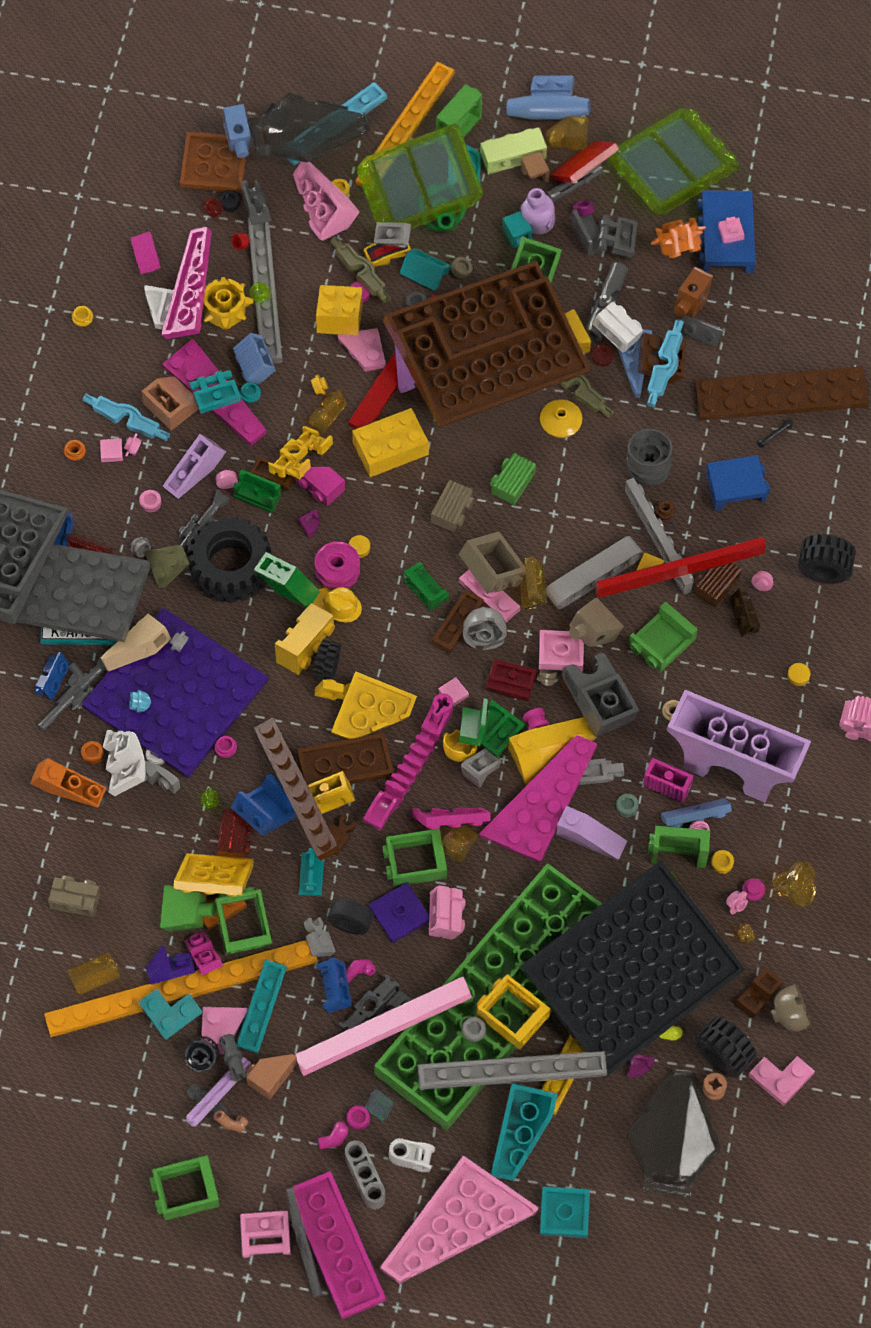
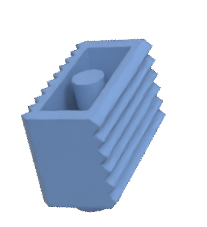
M250 333L233 347L236 353L235 359L242 367V376L246 381L259 385L267 377H270L273 372H276L262 336Z

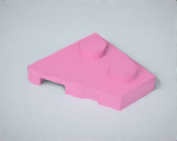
M378 328L359 331V335H338V342L349 350V354L359 362L360 367L365 372L383 369L386 366Z

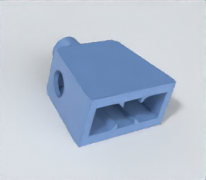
M244 104L223 108V123L229 149L232 152L236 151L238 158L247 157L249 155L248 148H250V132Z

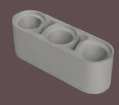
M351 1141L345 1148L346 1163L366 1206L374 1210L379 1209L385 1203L384 1186L364 1144L360 1141ZM355 1150L362 1153L359 1158H352L349 1154ZM363 1171H368L371 1173V1176L368 1179H362L359 1174ZM372 1192H378L381 1195L377 1200H372L368 1196Z

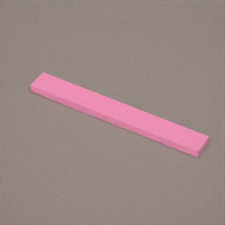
M464 977L295 1054L301 1073L305 1076L471 999L472 996Z

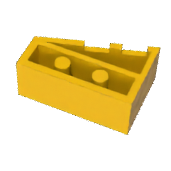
M313 603L297 618L298 623L293 629L290 627L287 629L285 634L288 636L283 641L278 640L275 643L276 663L297 675L303 669L306 670L312 660L311 657L314 653L319 652L322 640L326 636H330L335 628L334 615Z

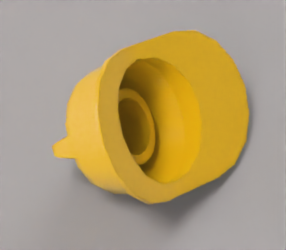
M348 588L319 589L320 593L313 604L334 615V620L348 623L353 622L360 616L362 610L361 603Z

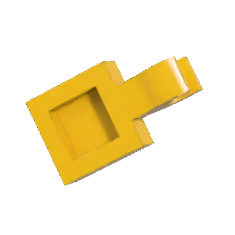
M332 679L322 680L315 687V696L330 700H336L337 698L344 700L350 683L344 686V684L336 683Z

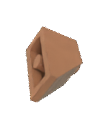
M294 1054L260 1059L256 1065L252 1064L247 1070V1085L270 1100L296 1067L297 1057Z

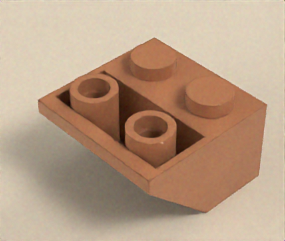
M176 377L157 378L141 391L143 404L171 431L199 409L194 394Z

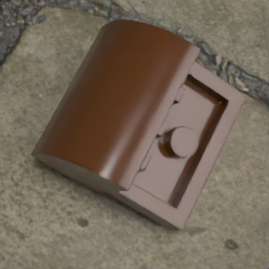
M645 332L641 335L638 373L652 376L655 365H666L668 363L658 356L665 337L661 338ZM682 339L677 354L679 359L678 368L674 375L669 378L668 383L677 382L684 376L686 340Z

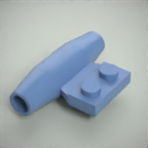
M533 76L531 95L508 99L507 114L508 116L530 120L571 119L590 115V99L572 96L573 76Z

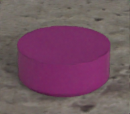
M587 200L579 201L573 205V210H577L579 216H587L594 213V204Z

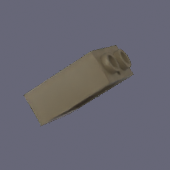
M500 532L467 540L459 553L461 559L487 594L494 591L500 592L511 586L517 587L523 582V577L528 571ZM493 552L507 572L497 575L483 555Z

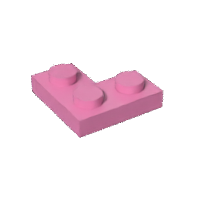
M798 1056L783 1071H780L764 1057L751 1070L749 1077L784 1106L813 1076L815 1071Z

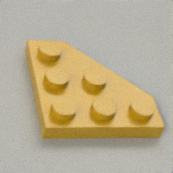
M355 671L331 734L345 740L364 737L409 718L417 696Z

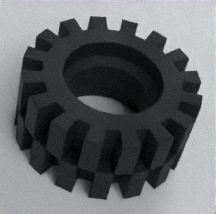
M326 639L322 640L315 661L314 678L333 680L341 654V643Z

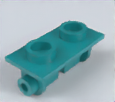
M309 848L308 852H302L299 895H322L324 859L320 861L313 848Z

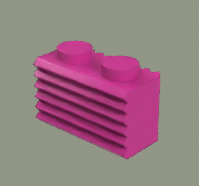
M652 758L644 775L643 786H647L648 789L651 788L652 791L656 790L660 794L664 793V796L668 795L669 798L672 797V799L680 800L683 803L692 787L694 775Z

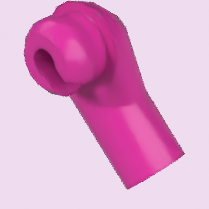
M370 960L353 961L346 969L348 983L357 974L373 975L376 970L373 962Z
M339 1121L335 1123V1128L330 1136L318 1138L320 1149L337 1147L343 1143L348 1135V1127L344 1122Z

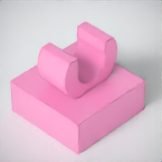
M730 217L726 218V221L719 222L718 228L724 244L744 240L745 235L739 218Z

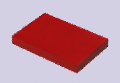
M594 141L550 173L549 176L552 181L575 183L618 151L619 148L614 142Z

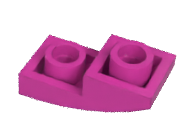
M151 232L131 237L140 273L153 272L161 268Z
M205 931L195 933L190 938L184 940L201 975L223 966Z

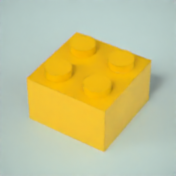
M320 285L316 312L317 333L359 335L363 306L362 287Z

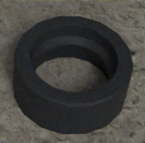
M342 898L333 901L328 914V920L333 926L344 932L362 935L368 933L374 914L367 906L354 900Z

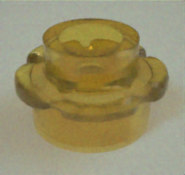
M749 923L739 924L740 929L736 932L741 943L746 942L749 945L751 941L756 940Z

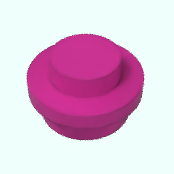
M222 736L215 742V752L222 758H229L237 751L236 741L229 736Z
M749 879L743 884L742 892L745 891L747 893L746 898L748 900L757 901L764 896L765 886L758 879Z

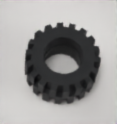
M815 534L814 536H808L802 542L798 570L805 577L821 583L836 584L848 581L853 572L856 555L855 547L849 541L834 535Z
M714 1017L695 1037V1043L704 1058L718 1071L731 1078H738L757 1057L756 1050L748 1037L734 1024L721 1017Z

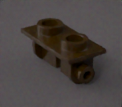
M738 588L729 598L736 620V626L741 637H743L748 631H751L753 634L759 632L760 623L756 613L748 612L754 610L751 595L747 591L742 592L741 588Z

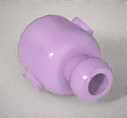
M539 188L529 191L527 199L520 207L522 216L529 223L532 234H546L555 225L553 201Z

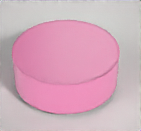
M231 470L221 471L215 477L217 487L220 489H230L234 487L235 483H238L236 473Z
M147 490L140 495V506L144 511L155 512L160 508L161 496L157 491Z

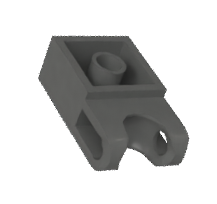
M603 652L593 656L591 667L594 674L582 673L575 664L565 666L562 671L563 680L595 737L634 722L640 711L619 673L616 674L609 659Z

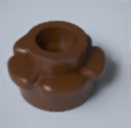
M666 500L659 501L654 509L657 517L664 521L671 519L676 513L674 503Z

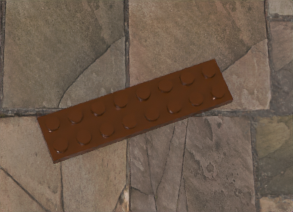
M863 366L695 380L700 421L864 408L869 406Z

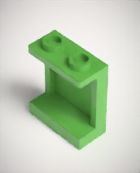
M665 601L660 606L659 613L636 635L632 633L629 636L628 645L632 652L636 655L640 654L651 668H656L661 673L696 639L698 629Z
M656 826L655 833L650 834L648 856H652V864H656L658 852L697 855V868L706 869L710 830Z

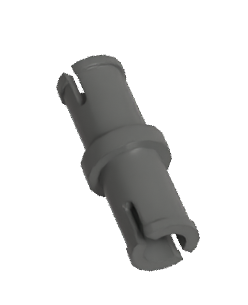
M223 1035V1038L221 1037L219 1040L225 1054L223 1058L229 1066L232 1080H243L247 1075L241 1061L243 1057L237 1049L234 1035Z

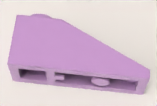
M199 434L163 484V487L179 499L214 470L226 451L211 439Z
M566 806L557 824V836L616 861H619L627 844L626 839L589 815Z

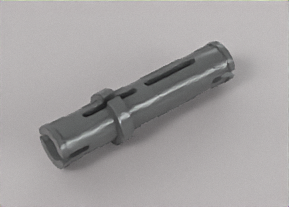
M599 164L581 177L579 181L577 180L575 183L562 182L550 191L545 192V194L554 203L580 186L589 184L590 180L603 174V168Z

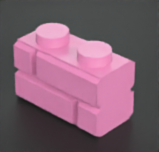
M437 886L430 892V936L452 940L464 931L465 921L462 919V911L465 908V899L462 898L463 891L461 889Z

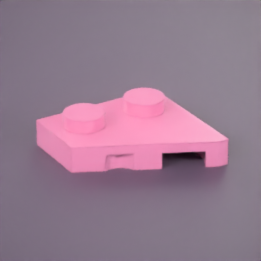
M203 1007L202 1036H207L217 1043L219 1054H224L219 1039L223 1038V1035L226 1034L236 1036L243 1019L246 1018L248 1008Z

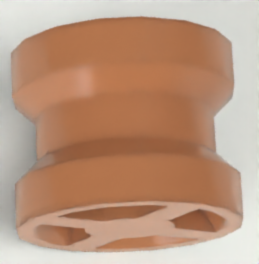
M719 1073L709 1074L705 1078L702 1088L704 1096L711 1101L720 1100L726 1092L727 1081Z

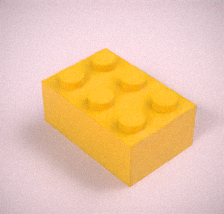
M412 408L352 431L353 445L369 477L429 455V442Z

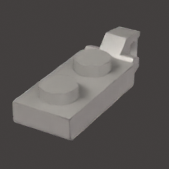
M606 758L593 759L590 761L579 785L613 781L615 777L624 776L623 763L612 764Z

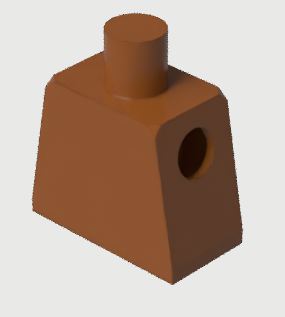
M697 267L693 268L678 291L674 306V312L677 316L684 317L686 315L694 318L706 304L713 275Z

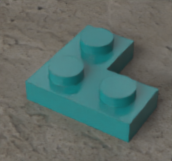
M155 989L138 1002L164 1040L203 1013L190 994L170 1007L159 990Z

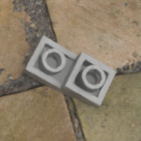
M145 761V781L147 780L151 785L158 781L163 789H169L173 794L180 789L179 779L159 765Z

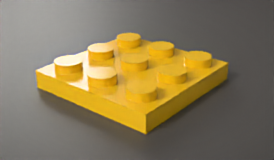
M186 853L175 877L174 889L185 893L199 891L208 895L222 893L231 897L242 895L252 872L254 859Z

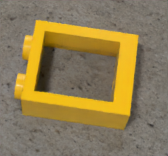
M507 974L503 979L499 978L491 988L493 991L488 996L484 995L476 1005L477 1016L520 1050L549 1018L550 1008ZM507 990L534 1011V1014L516 1034L488 1012Z

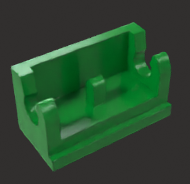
M242 469L239 473V482L234 484L233 498L272 514L281 498V485Z
M421 562L404 571V582L430 611H433L450 598L448 592L439 586L425 570Z

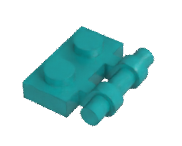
M230 370L224 372L217 371L215 375L205 378L201 376L196 381L189 382L191 390L200 388L199 391L194 392V398L201 414L241 401L235 380L225 381L232 378ZM218 383V385L207 387L208 385Z

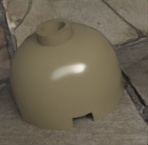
M796 984L782 989L775 997V1009L771 1010L775 1022H780L785 1029L794 1032L811 1028L812 1022L810 1016L806 1015V1005Z

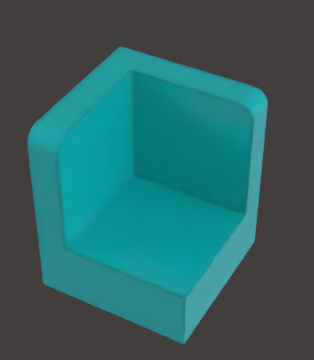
M521 211L503 218L502 229L512 248L520 245L522 237L532 240V229L523 218Z

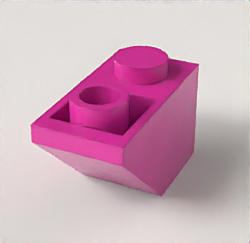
M311 467L301 479L296 478V482L302 489L310 491L317 502H322L326 506L331 504L345 491V480L330 467Z

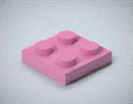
M540 630L539 669L563 671L565 666L575 664L583 672L584 642L580 638L577 640L572 639L569 631Z

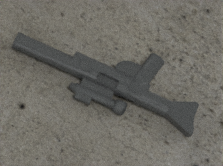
M217 489L213 503L197 522L199 516L193 514L188 524L179 529L178 538L186 537L179 545L183 546L185 552L191 545L193 535H198L197 530L201 526L207 527V522L214 520V522L219 521L215 520L213 516L218 509L230 503L229 497L223 495Z
M100 657L97 665L88 674L83 673L75 662L69 665L68 668L73 673L68 680L70 688L56 701L57 705L37 725L40 730L44 731L70 704L73 705L72 711L80 710L83 707V701L94 688L89 687L87 692H84V690L101 672L106 670Z
M287 1188L285 1196L292 1217L290 1226L296 1234L313 1297L322 1295L312 1253L307 1242L305 1226L302 1222L294 1188Z

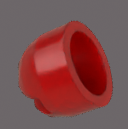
M235 233L232 236V245L236 250L248 247L250 238L247 234Z

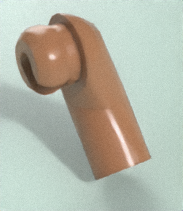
M222 1110L214 1114V1119L224 1129L236 1132L246 1130L245 1127L248 1125V1120L241 1115L234 1121Z

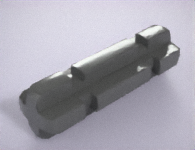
M192 1084L187 1090V1095L193 1100L196 1099L197 1103L207 1093L201 1091V1088L196 1084ZM217 1103L209 1112H213L214 1115L219 1110H222L225 1114L228 1111L222 1104Z

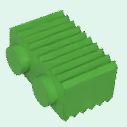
M513 453L510 459L506 458L501 466V473L494 475L490 486H492L493 495L515 505L535 475L536 464Z

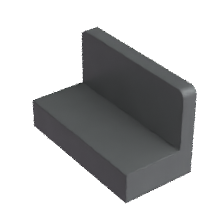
M577 210L572 211L571 225L586 254L590 256L601 252L597 244L600 230L592 215L579 216Z

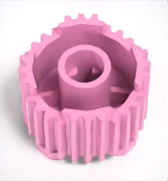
M857 696L855 700L845 701L839 725L846 732L845 736L847 738L858 740L860 737L871 742V699L869 697Z

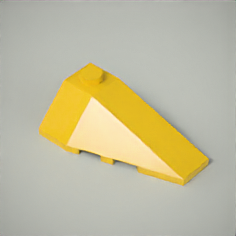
M584 717L531 729L509 738L508 749L526 786L576 735L590 741L597 738Z

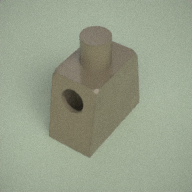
M596 597L576 613L570 623L569 633L572 639L577 640L580 638L587 646L593 647L615 641L624 626Z

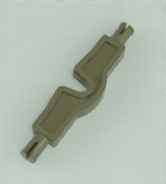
M333 237L330 243L336 248V256L343 262L347 270L350 272L362 270L357 274V281L372 296L378 295L384 303L389 302L391 296L385 291L386 285L375 274L372 263L366 258L359 256L348 243L343 245L338 237Z
M584 375L559 383L564 389L578 384L579 387L574 392V397L578 401L588 406L595 413L600 411L607 418L613 415L614 411L605 405V398L591 388L590 382Z

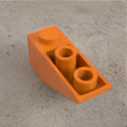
M49 758L37 765L30 784L50 794L96 808L99 807L106 790L105 786Z

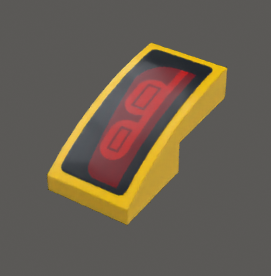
M374 243L364 248L363 253L366 259L372 263L373 267L389 264L391 259L406 256L411 248L409 244L402 248Z

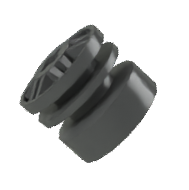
M642 429L634 433L629 439L626 469L631 479L634 478L637 484L656 486L668 478L673 453L672 441L660 430Z

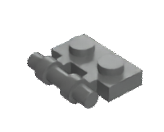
M603 215L599 223L598 249L606 251L607 245L612 246V253L632 258L638 222L619 216L614 222L610 221L609 215ZM609 231L614 232V236L608 235Z

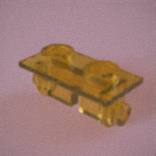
M340 390L328 393L327 397L320 404L323 409L317 408L308 418V424L313 428L317 426L321 434L327 430L347 405Z

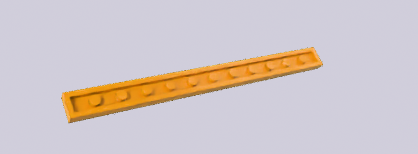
M305 940L223 963L222 967L204 975H201L198 970L192 974L152 985L140 986L44 1013L50 1037H55L143 1012L138 1002L155 989L159 990L168 1004H172L188 994L193 998L259 979L265 959L287 966L286 971L318 963L317 957L312 956L309 944Z

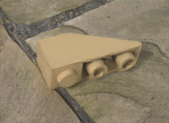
M147 614L127 633L125 642L118 641L100 658L106 670L111 671L156 654L171 638L166 627Z

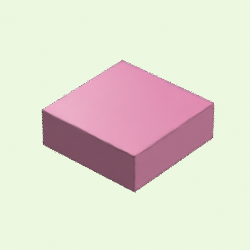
M121 438L100 440L101 462L123 461Z
M457 677L438 688L439 694L444 693L451 696L453 707L469 697L468 691Z

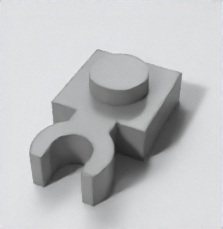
M308 918L304 922V927L309 932L306 939L312 956L333 955L336 951L329 932H323L322 919L317 918L312 922V919Z

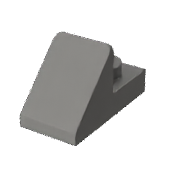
M377 222L374 243L405 248L409 242L411 224Z
M483 749L461 764L462 774L480 788L487 775L498 769L502 761L488 750Z

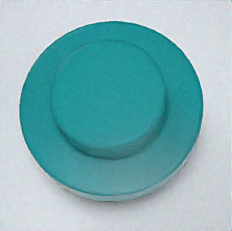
M253 382L245 383L240 389L241 399L247 403H254L259 400L261 396L259 386Z

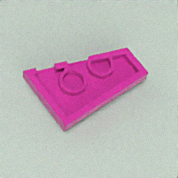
M412 808V818L426 826L427 829H439L441 825H448V827H461L463 823H469V825L474 826L482 825L483 822L490 821V812L484 808H453L452 812L445 809L432 808L431 813H423L420 811V808Z

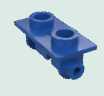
M58 652L57 655L53 654L52 657L48 658L43 672L48 675H41L34 687L37 695L43 696L45 694L51 701H53L70 665L61 652Z

